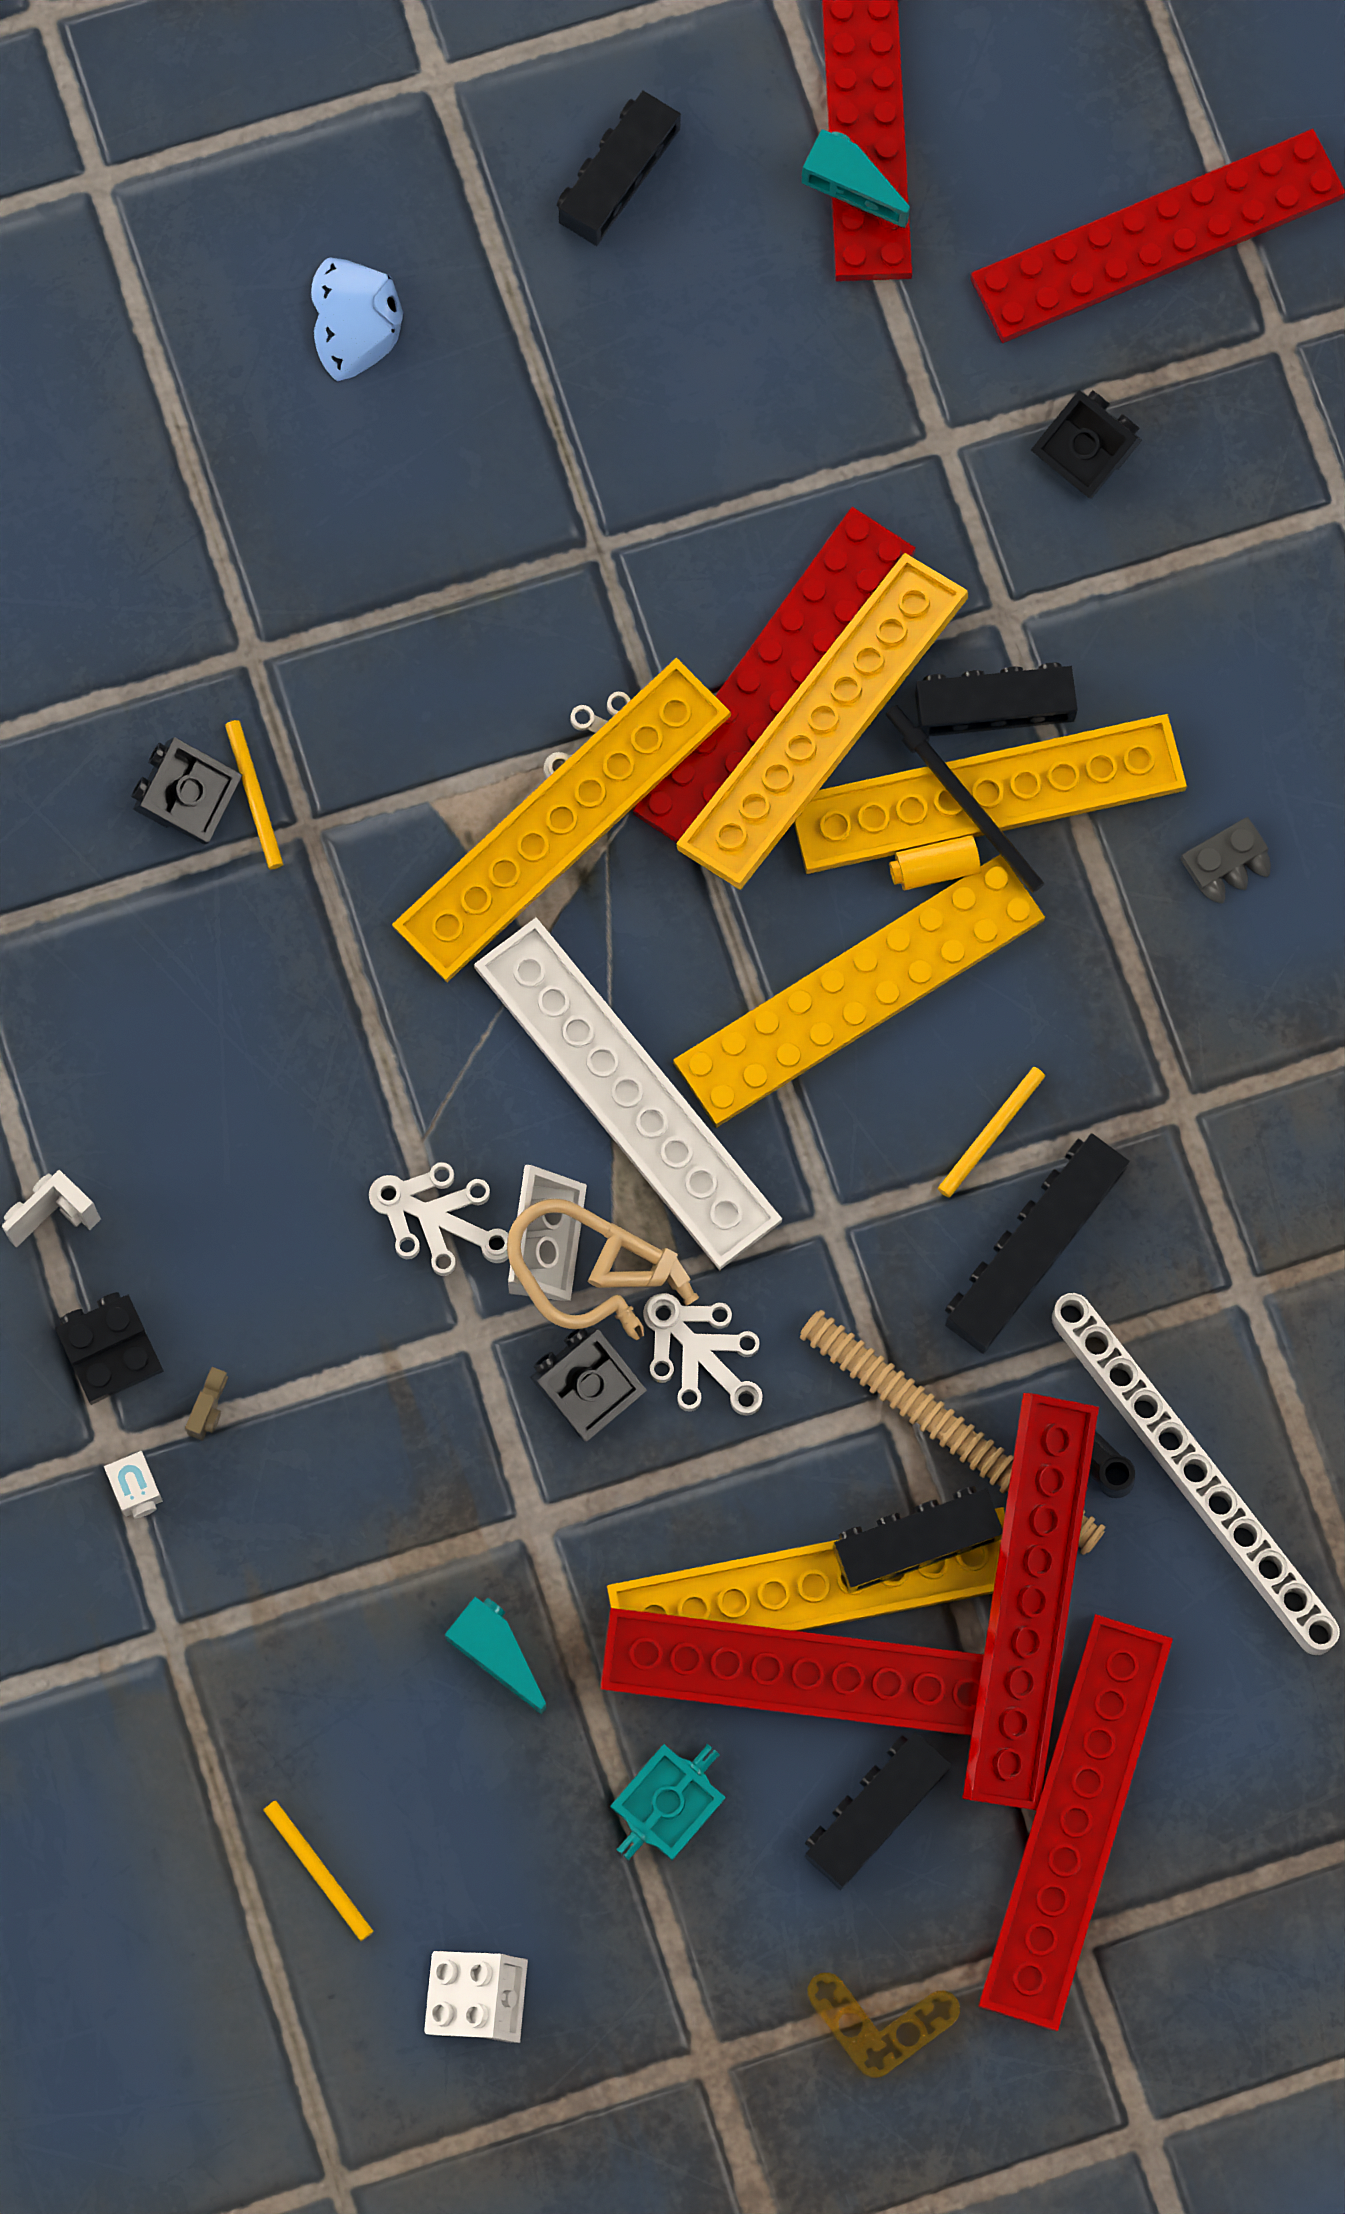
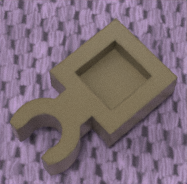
M214 1367L210 1369L203 1391H200L185 1426L189 1436L203 1441L206 1432H214L221 1416V1411L217 1409L219 1397L229 1378L226 1376L227 1372Z

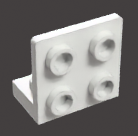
M58 1170L53 1176L46 1174L33 1188L34 1194L24 1204L18 1202L9 1209L4 1216L6 1222L2 1225V1228L10 1242L15 1247H18L58 1207L61 1208V1213L76 1227L82 1222L91 1230L101 1218L94 1203Z
M434 1951L431 1959L424 2032L428 2035L478 2037L520 2043L528 1960L503 1954Z

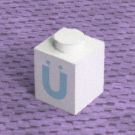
M142 1451L104 1466L125 1517L132 1514L135 1519L144 1517L157 1510L156 1504L163 1502Z

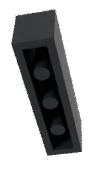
M642 90L636 100L630 99L625 104L620 114V119L622 120L614 130L609 128L605 132L599 143V152L594 159L589 157L585 160L578 172L579 180L573 188L567 187L557 201L559 223L595 246L602 240L680 130L681 113Z
M1055 662L1040 665L1038 669L1023 670L1022 667L1018 666L1007 667L1000 670V673L985 674L984 671L973 670L963 673L961 677L946 678L943 674H933L924 677L923 681H917L915 690L919 726L928 737L1075 722L1078 711L1072 666L1062 667L1060 663Z
M971 1486L953 1493L954 1500L939 1505L937 1499L916 1506L914 1508L915 1514L901 1518L899 1513L891 1514L877 1520L878 1527L863 1532L861 1526L838 1534L840 1540L834 1542L833 1551L849 1594L1000 1541L1003 1529L988 1489L977 1491L975 1486Z
M916 1732L909 1739L902 1735L887 1751V1754L892 1757L882 1769L875 1765L859 1782L864 1787L861 1793L854 1800L848 1795L832 1812L837 1818L827 1830L819 1826L804 1843L810 1848L806 1852L805 1858L840 1890L844 1888L952 1766Z

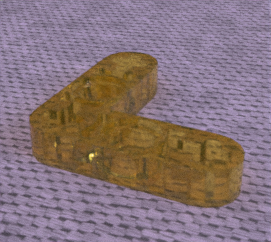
M829 1972L820 1973L814 1976L807 1988V1997L810 2004L859 2071L869 2078H880L888 2074L952 2026L960 2014V2004L952 1993L936 1991L879 2032L841 1979ZM820 1981L825 1985L835 1984L836 1989L833 1992V1997L838 2004L844 1998L850 2003V2006L840 2009L833 2019H830L826 2014L827 2011L833 2009L829 2001L825 1998L818 2001L815 1997L819 1991L816 1984ZM937 1999L940 2003L949 2001L952 2007L948 2010V2014L951 2018L945 2021L941 2016L937 2017L929 2024L935 2031L928 2034L924 2023L914 2013L921 2010L923 2017H925L934 2009L933 2000ZM852 2013L860 2018L862 2030L855 2037H846L840 2032L838 2023L843 2015ZM910 2022L918 2027L920 2038L915 2045L904 2046L898 2041L896 2031L901 2024ZM888 2035L892 2046L902 2053V2056L895 2059L893 2052H891L882 2060L885 2066L883 2069L878 2070L875 2066L868 2069L864 2064L868 2059L866 2050L871 2048L874 2052H879L887 2046L881 2038Z

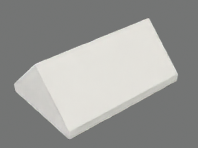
M525 1165L518 1216L531 1205L546 1199H563L584 1208L587 1185L532 1165ZM548 1213L530 1223L522 1236L521 1253L525 1264L547 1299L571 1301L581 1222L562 1213ZM510 1265L508 1279L509 1294L529 1296Z

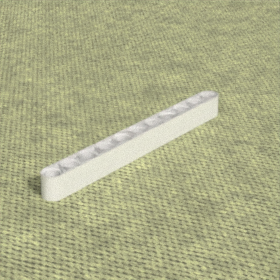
M1067 1293L1061 1296L1052 1313V1324L1056 1331L1302 1649L1312 1655H1322L1328 1652L1338 1641L1340 1635L1336 1620L1087 1299L1077 1293ZM1066 1306L1076 1307L1081 1313V1320L1076 1323L1067 1322L1062 1318L1060 1310ZM1089 1338H1099L1104 1342L1106 1351L1098 1355L1092 1354L1087 1350L1085 1341ZM1115 1369L1126 1371L1130 1377V1384L1126 1386L1115 1385L1110 1379V1372ZM1139 1401L1149 1402L1155 1409V1415L1151 1418L1140 1417L1134 1409V1404ZM1167 1432L1174 1434L1179 1440V1448L1175 1450L1165 1449L1159 1442V1436ZM1189 1464L1199 1466L1204 1472V1480L1201 1482L1189 1481L1184 1474V1467ZM1214 1496L1224 1498L1229 1505L1228 1513L1221 1515L1214 1513L1209 1507V1499ZM1238 1528L1249 1530L1254 1537L1253 1545L1249 1547L1240 1546L1234 1539V1530ZM1264 1560L1275 1563L1279 1570L1278 1577L1275 1579L1263 1577L1259 1571V1563ZM1287 1593L1298 1594L1304 1602L1303 1610L1298 1612L1289 1610L1284 1603V1595ZM1310 1626H1323L1329 1634L1328 1642L1318 1644L1311 1640L1309 1636Z

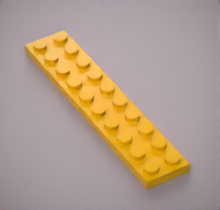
M904 553L676 843L677 850L741 890L969 598L968 590Z
M676 657L392 924L393 928L446 982H449L731 716V712Z
M1168 714L945 762L1001 831L1183 792L1187 788ZM928 766L818 790L794 821L806 874L892 856L896 852L972 835L973 838L984 835Z
M1000 854L982 865L981 873L963 877L673 1060V1064L717 1128L1036 927L1045 920V916L1013 869Z
M1004 1507L996 1508L995 1511L1003 1529ZM838 1540L607 1585L611 1608L805 1631L992 1594L1001 1540L850 1594L833 1551V1544Z

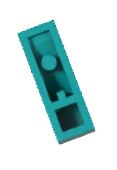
M821 129L803 165L801 183L905 228L910 212V206L859 146L853 143L848 136L840 132L833 131L830 133Z
M474 1597L446 1632V1641L542 1715L547 1709L546 1702L508 1622L502 1618L506 1612L489 1598L482 1602L477 1597Z

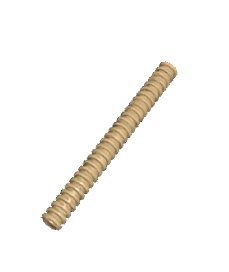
M823 1310L813 1314L801 1330L800 1339L803 1341L806 1339L810 1340L812 1348L819 1347L821 1355L825 1356L828 1354L831 1357L830 1362L833 1364L836 1362L840 1363V1369L842 1371L849 1370L851 1372L850 1377L853 1379L858 1377L860 1385L863 1387L866 1384L870 1386V1392L872 1394L879 1393L881 1401L884 1402L887 1399L890 1402V1408L895 1409L897 1407L901 1410L899 1414L902 1417L906 1415L910 1417L909 1422L914 1425L917 1422L921 1425L920 1431L925 1432L927 1430L931 1433L929 1437L932 1440L935 1438L940 1440L939 1445L944 1448L947 1445L951 1448L950 1454L955 1455L957 1453L961 1456L959 1460L962 1463L967 1461L971 1464L969 1467L971 1470L974 1471L977 1468L981 1471L979 1476L990 1478L989 1483L992 1486L998 1484L1001 1487L999 1490L1001 1493L1004 1494L1006 1491H1009L1013 1455L1007 1457L1003 1454L1004 1448L1000 1447L997 1449L994 1447L995 1442L992 1439L986 1441L983 1432L977 1434L973 1431L975 1426L964 1424L965 1419L962 1416L956 1418L954 1416L955 1411L953 1409L947 1411L943 1408L945 1403L942 1401L939 1403L935 1402V1396L932 1393L926 1395L924 1387L920 1386L917 1388L914 1385L915 1380L912 1378L909 1380L905 1379V1373L902 1370L896 1372L894 1364L890 1363L887 1365L884 1363L885 1357L882 1355L879 1357L875 1356L873 1348L867 1350L864 1347V1341L860 1340L857 1342L854 1340L855 1335L852 1332L849 1334L845 1333L843 1325L837 1327L834 1324V1318L827 1319L824 1317L825 1312ZM1085 1510L1083 1511L1078 1545L1081 1548L1080 1553L1082 1555L1089 1554L1105 1533V1526L1103 1524L1098 1526L1094 1523V1517L1091 1516L1088 1519L1084 1516Z

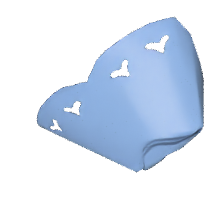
M329 257L324 260L315 273L312 282V301L319 313L314 329V340L319 358L332 378L336 381L355 377L376 364L392 350L398 341L403 310L390 275L345 259ZM334 263V266H335L337 269L332 270L331 272H329L328 274H326V272H327L329 269H331V267H330L331 264ZM324 285L332 289L326 299H324ZM388 297H392L395 300V312L387 304ZM327 327H329V329L333 333H335V335L329 340V342H326L328 337V334L326 332ZM331 356L343 359L340 370L337 367V362Z

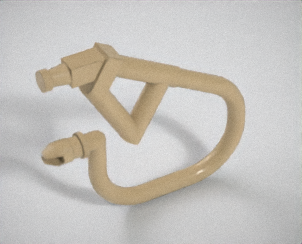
M563 1199L539 1201L525 1209L516 1218L509 1231L507 1254L515 1275L539 1312L550 1322L568 1329L587 1328L616 1312L615 1318L620 1320L623 1329L629 1337L638 1340L644 1336L643 1325L632 1311L633 1307L628 1306L620 1295L612 1296L593 1310L581 1315L565 1314L550 1303L525 1264L521 1253V1240L525 1229L534 1220L548 1213L566 1214L607 1238L588 1279L591 1285L598 1288L662 1286L667 1280L671 1288L676 1290L684 1299L685 1306L699 1298L697 1293L693 1292L689 1283L691 1279L677 1259V1253L668 1248L660 1250L573 1202ZM621 1246L653 1263L650 1271L610 1272Z

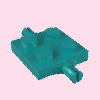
M663 1744L611 1804L610 1808L627 1822L632 1831L616 1849L622 1855L633 1843L624 1854L625 1859L630 1861L631 1857L645 1842L658 1848L673 1861L724 1802L726 1797L710 1784L704 1773L720 1756L714 1750L703 1761L712 1751L710 1745L706 1744L704 1749L691 1762L680 1758Z

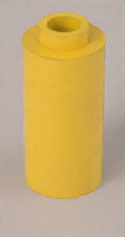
M972 835L896 852L895 861L889 862L894 885L901 884L904 891L981 873L979 854Z

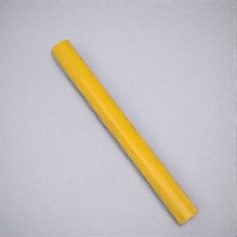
M239 720L230 721L225 724V728L239 773L242 774L241 780L265 859L270 870L277 869L284 864Z
M1032 1067L937 1188L939 1192L948 1198L953 1195L1045 1078V1074L1041 1070Z
M276 1800L263 1809L265 1814L358 1939L363 1941L369 1937L374 1931L279 1803Z

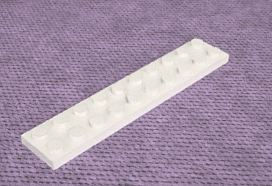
M537 917L474 964L475 970L719 1271L782 1222L780 1215Z

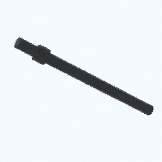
M898 705L892 707L886 713V716L904 737L902 742L911 753L916 752L1029 890L1032 893L1038 891L1045 883L928 743L930 740L928 735L920 726L915 727Z

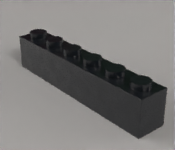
M1093 1133L1088 1136L1085 1142L1079 1138L1074 1142L1065 1155L1069 1162L1061 1172L1054 1169L1041 1186L1046 1191L1037 1203L1030 1200L1017 1217L1022 1223L1013 1234L1008 1230L1005 1231L993 1248L997 1252L994 1259L989 1265L984 1261L980 1263L969 1278L974 1283L965 1296L958 1292L945 1309L950 1314L945 1326L982 1354L990 1347L1126 1171L1130 1161Z

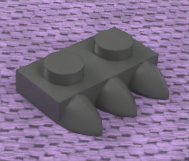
M1248 816L1185 852L1180 858L1200 891L1210 900L1221 904L1224 903L1226 893L1223 878L1233 887L1246 890L1248 874L1245 865L1256 874L1268 877L1271 870L1270 858L1267 853L1269 848Z

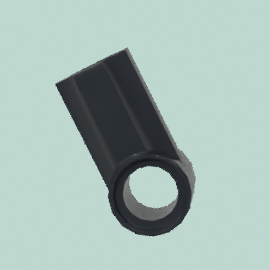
M1095 1431L1089 1475L1099 1484L1100 1489L1107 1496L1112 1498L1124 1497L1130 1493L1134 1485V1465L1128 1458L1121 1456ZM1113 1468H1119L1126 1472L1128 1479L1122 1485H1113L1106 1479V1473Z

